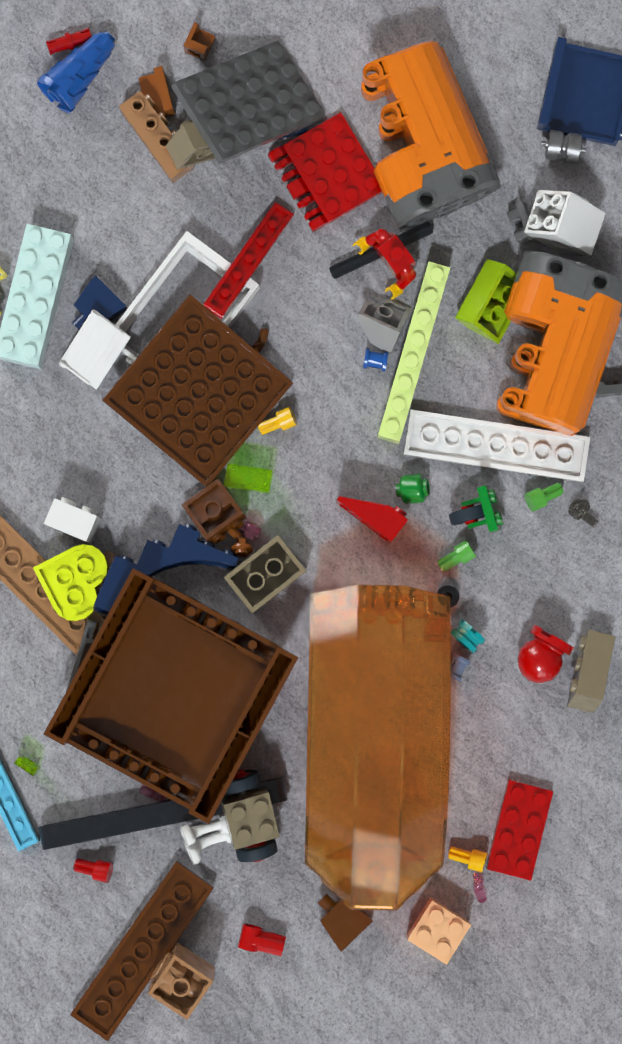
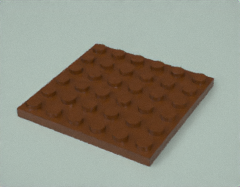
M189 294L102 398V401L207 487L291 387L293 382Z

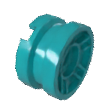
M461 619L457 629H453L450 634L474 654L477 651V646L485 642V638L466 621Z

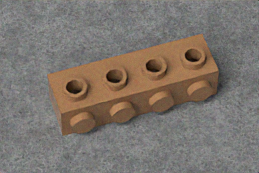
M139 91L118 107L172 183H175L195 167L192 165L177 170L166 147L172 139L171 136L176 132H170L166 126L169 124L167 119L161 112L157 114L153 109L155 103L148 94L144 96Z

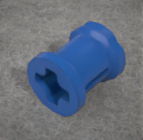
M366 348L363 369L371 367L385 372L389 352H372Z

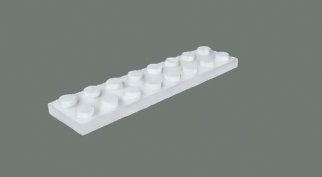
M410 410L404 455L584 482L590 437L581 435L570 436L555 431Z

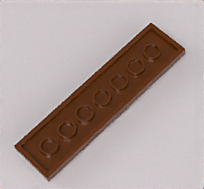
M176 861L70 1015L108 1041L149 983L152 973L163 956L171 951L214 887Z

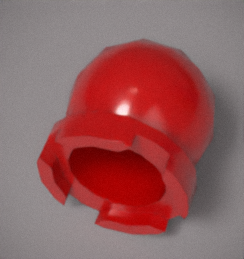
M534 624L530 631L531 634L535 635L533 636L534 639L527 641L520 648L517 662L521 674L528 681L544 683L553 680L560 673L563 665L562 655L566 653L570 656L574 647Z

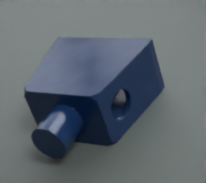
M94 276L74 304L80 314L72 321V324L80 330L92 310H96L109 321H112L128 308L97 276Z

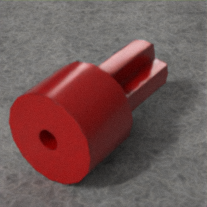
M78 858L74 862L73 870L91 875L93 880L109 883L113 873V863L99 859L96 862Z

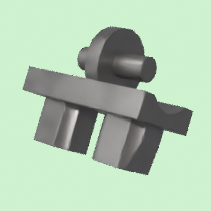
M522 200L516 202V207L507 211L508 218L512 224L522 220L524 226L514 231L516 241L518 243L537 242L536 239L524 233L530 216L527 202L523 203Z

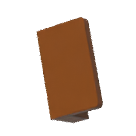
M163 67L153 68L154 74L139 77L141 91L144 96L148 94L155 103L153 109L156 113L159 114L161 112L164 117L175 115Z

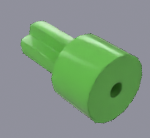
M555 483L542 490L538 487L525 493L524 497L527 506L534 512L547 506L548 501L561 496L564 490L560 483Z
M467 539L454 546L455 550L437 561L443 572L460 562L465 564L477 557Z

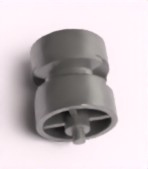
M550 129L548 139L541 141V145L546 148L545 159L558 161L559 158H563L564 162L577 164L579 154L586 152V148H582L581 134L569 133L565 136L562 131Z

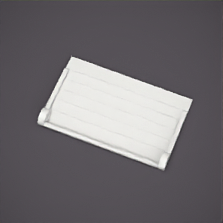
M92 310L61 358L59 365L67 368L86 384L91 385L97 390L131 337L99 312Z

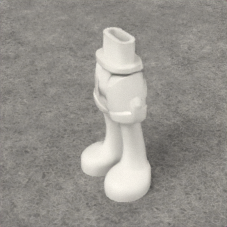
M224 814L218 815V819L211 821L209 824L205 823L197 826L187 824L180 827L186 850L193 865L201 861V851L204 848L224 841L231 843ZM219 830L207 836L197 838L205 833Z

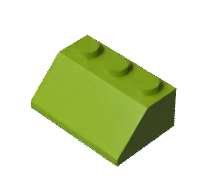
M487 259L455 318L468 329L499 344L511 323L507 319L504 310L517 273L506 264Z

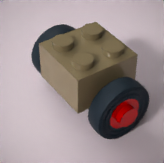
M254 769L238 770L225 793H238V795L223 798L221 801L230 841L236 850V855L240 862H259L278 851L275 838L280 836L269 792L265 787L247 792V790L261 783L258 770Z

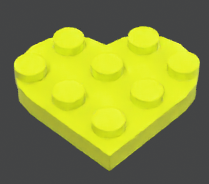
M82 544L66 550L33 567L57 614L69 621H79L86 619L93 613V605L98 596L96 587L106 578L108 564L106 557L99 549L92 545Z

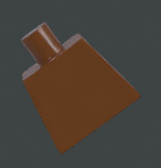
M326 893L317 902L325 911L320 917V922L341 952L373 922L370 915L344 896L335 902Z

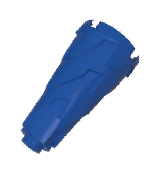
M107 31L104 33L99 32L89 38L80 48L74 49L64 60L57 62L37 80V85L41 92L50 102L54 100L58 102L57 107L66 113H71L87 92V87L100 72L99 69L112 54L111 51L115 47L114 37Z

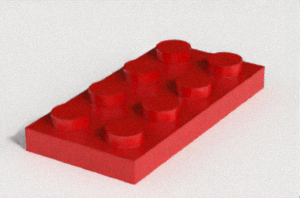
M508 779L486 866L487 870L529 881L532 880L554 791Z

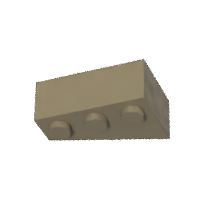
M588 630L585 636H581L578 644V649L581 651L574 664L575 675L570 684L567 707L594 713L604 698L616 636Z

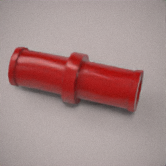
M89 28L72 34H69V32L64 33L65 36L47 40L46 44L50 55L67 49L72 51L74 47L83 45L92 36Z

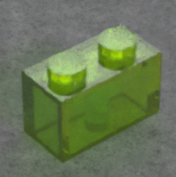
M227 463L224 487L270 495L273 470Z

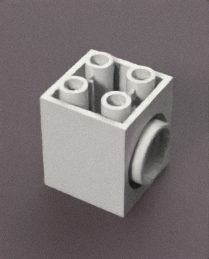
M538 190L524 233L558 253L591 256L606 213L590 204L587 199L572 192Z

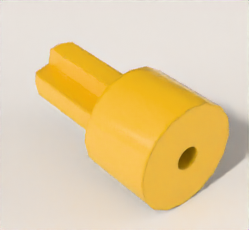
M287 407L277 411L275 417L261 422L258 425V429L262 435L279 428L284 431L297 426V421L292 409Z
M451 847L448 858L468 864V869L482 873L488 853L476 849L470 852Z

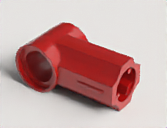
M243 924L237 947L251 952L261 951L282 956L286 936L264 931L263 928L255 925Z

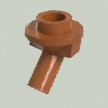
M231 529L228 531L237 541L231 546V552L235 553L238 557H247L253 552L254 548L247 542L245 536L239 530L233 531Z

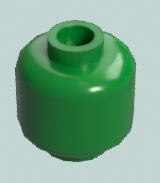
M422 474L403 475L400 478L399 484H396L395 487L397 497H401L405 504L423 503L426 497L430 496L429 480L424 478Z

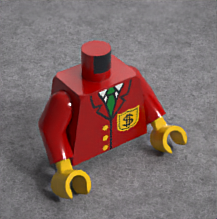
M379 229L366 237H360L353 244V246L358 245L361 248L358 254L364 253L370 246H373L397 280L396 283L385 289V292L389 290L392 292L393 297H391V300L403 294V289L415 279V260L396 234L388 233L385 229Z

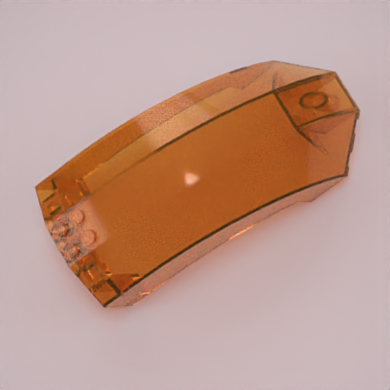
M353 585L310 594L305 865L310 870H313L321 878V881L344 901V904L350 910L397 911L444 864L451 723L450 597L409 586Z

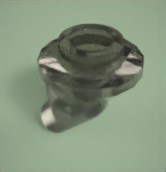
M576 499L570 504L568 512L574 519L579 520L581 518L593 528L599 522L587 512L590 508L588 500Z

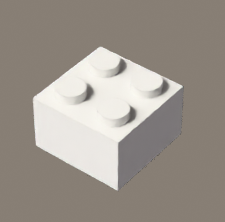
M64 497L61 500L54 498L44 524L91 544L102 520L97 516L98 512L84 505L82 509L76 507L77 503Z

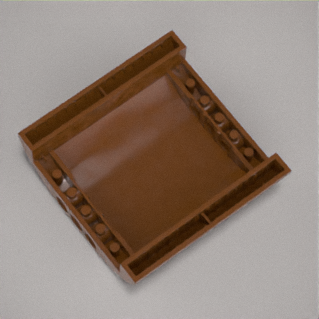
M133 568L43 735L62 745L70 744L190 810L189 814L209 824L299 657L190 596Z

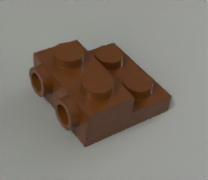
M216 479L182 504L189 517L207 542L218 544L226 538L225 533L231 529L233 531L240 529L244 525L243 520L246 519L242 510L219 479Z

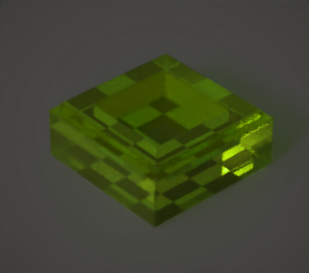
M24 755L19 756L14 763L32 776H35L40 770L39 765Z

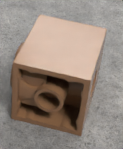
M177 942L171 952H167L152 973L148 994L188 1020L213 983L215 967Z

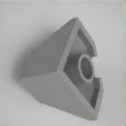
M384 300L382 304H374L373 301L364 302L357 318L369 342L379 349L391 353L411 312V308L393 300Z

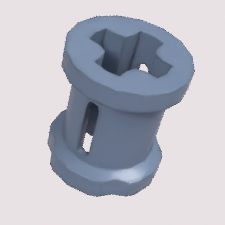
M453 653V659L447 670L443 671V674L461 682V676L471 661Z

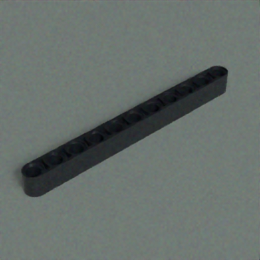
M284 777L261 781L258 786L247 790L249 792L265 787L269 792L272 804L288 800ZM238 793L225 794L223 798L238 795ZM166 800L47 824L38 828L42 849L47 850L196 820L198 818L189 814L190 810L173 800ZM221 803L214 816L224 814Z

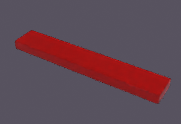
M276 202L273 204L203 306L220 319L224 317L291 221L294 213Z

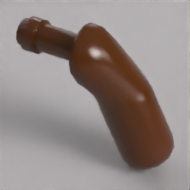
M267 328L260 329L259 338L252 346L258 353L261 352L267 342L269 334Z

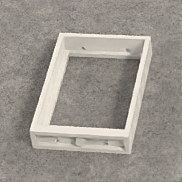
M186 231L116 323V326L126 333L186 252H189L221 277H223L231 263ZM250 278L241 291L244 293L223 321L229 328L260 289L258 283ZM127 345L121 352L127 357L125 361L130 365L139 355Z

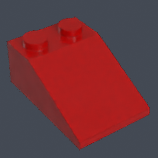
M339 496L336 500L340 507L389 544L408 521L405 517L407 513L398 506L392 508L389 505Z

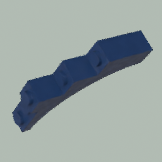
M179 524L169 548H166L163 542L153 539V541L147 540L137 564L133 563L134 560L127 556H115L93 605V610L108 615L133 568L151 577L179 566L198 564L218 566L232 571L236 568L239 558L235 557V553L224 549L220 551L215 549V546L210 542H198L200 532L197 531L196 527L189 524H184V526Z

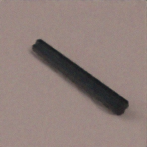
M427 221L397 236L403 245L407 246L433 234V228L430 222ZM371 247L362 254H356L331 266L329 271L331 276L337 279L381 257L374 247Z

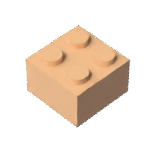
M430 897L406 937L408 941L447 965L471 927V924L462 916Z

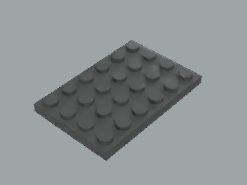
M279 41L178 80L171 86L219 164L320 121L325 116Z

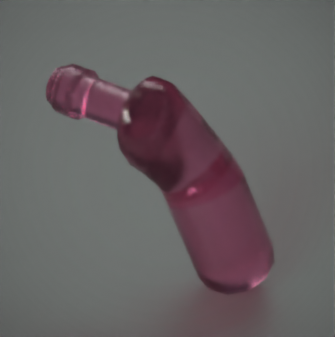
M141 786L140 794L159 802L165 801L164 795L158 794L147 786Z
M474 873V892L478 902L484 903L487 897L483 890V877Z

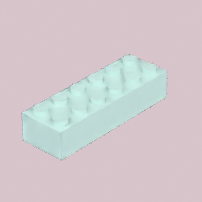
M31 224L26 225L0 328V360L42 370L74 242L71 234Z

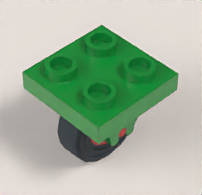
M487 485L477 487L478 498L461 502V510L449 514L451 525L465 523L468 529L487 525L489 532L493 533L500 531V525H504L502 514L496 511L494 503H498L495 490L490 489Z

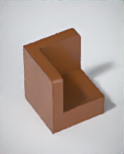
M194 22L183 45L185 53L205 61L215 41V36L201 30L199 24Z

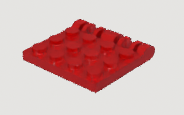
M341 112L268 153L271 162H277L274 166L276 170H281L291 163L295 167V169L282 176L283 182H287L298 175L300 176V178L286 186L294 200L308 193L311 194L297 203L298 208H304L314 201L318 206L304 215L305 220H310L322 213L321 216L308 223L312 232L321 229L382 193L374 174L373 165Z

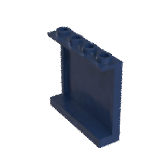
M558 37L537 129L550 132V129L562 131L565 136L569 133L581 134L583 140L616 146L618 141L622 140V55L566 43L567 38Z

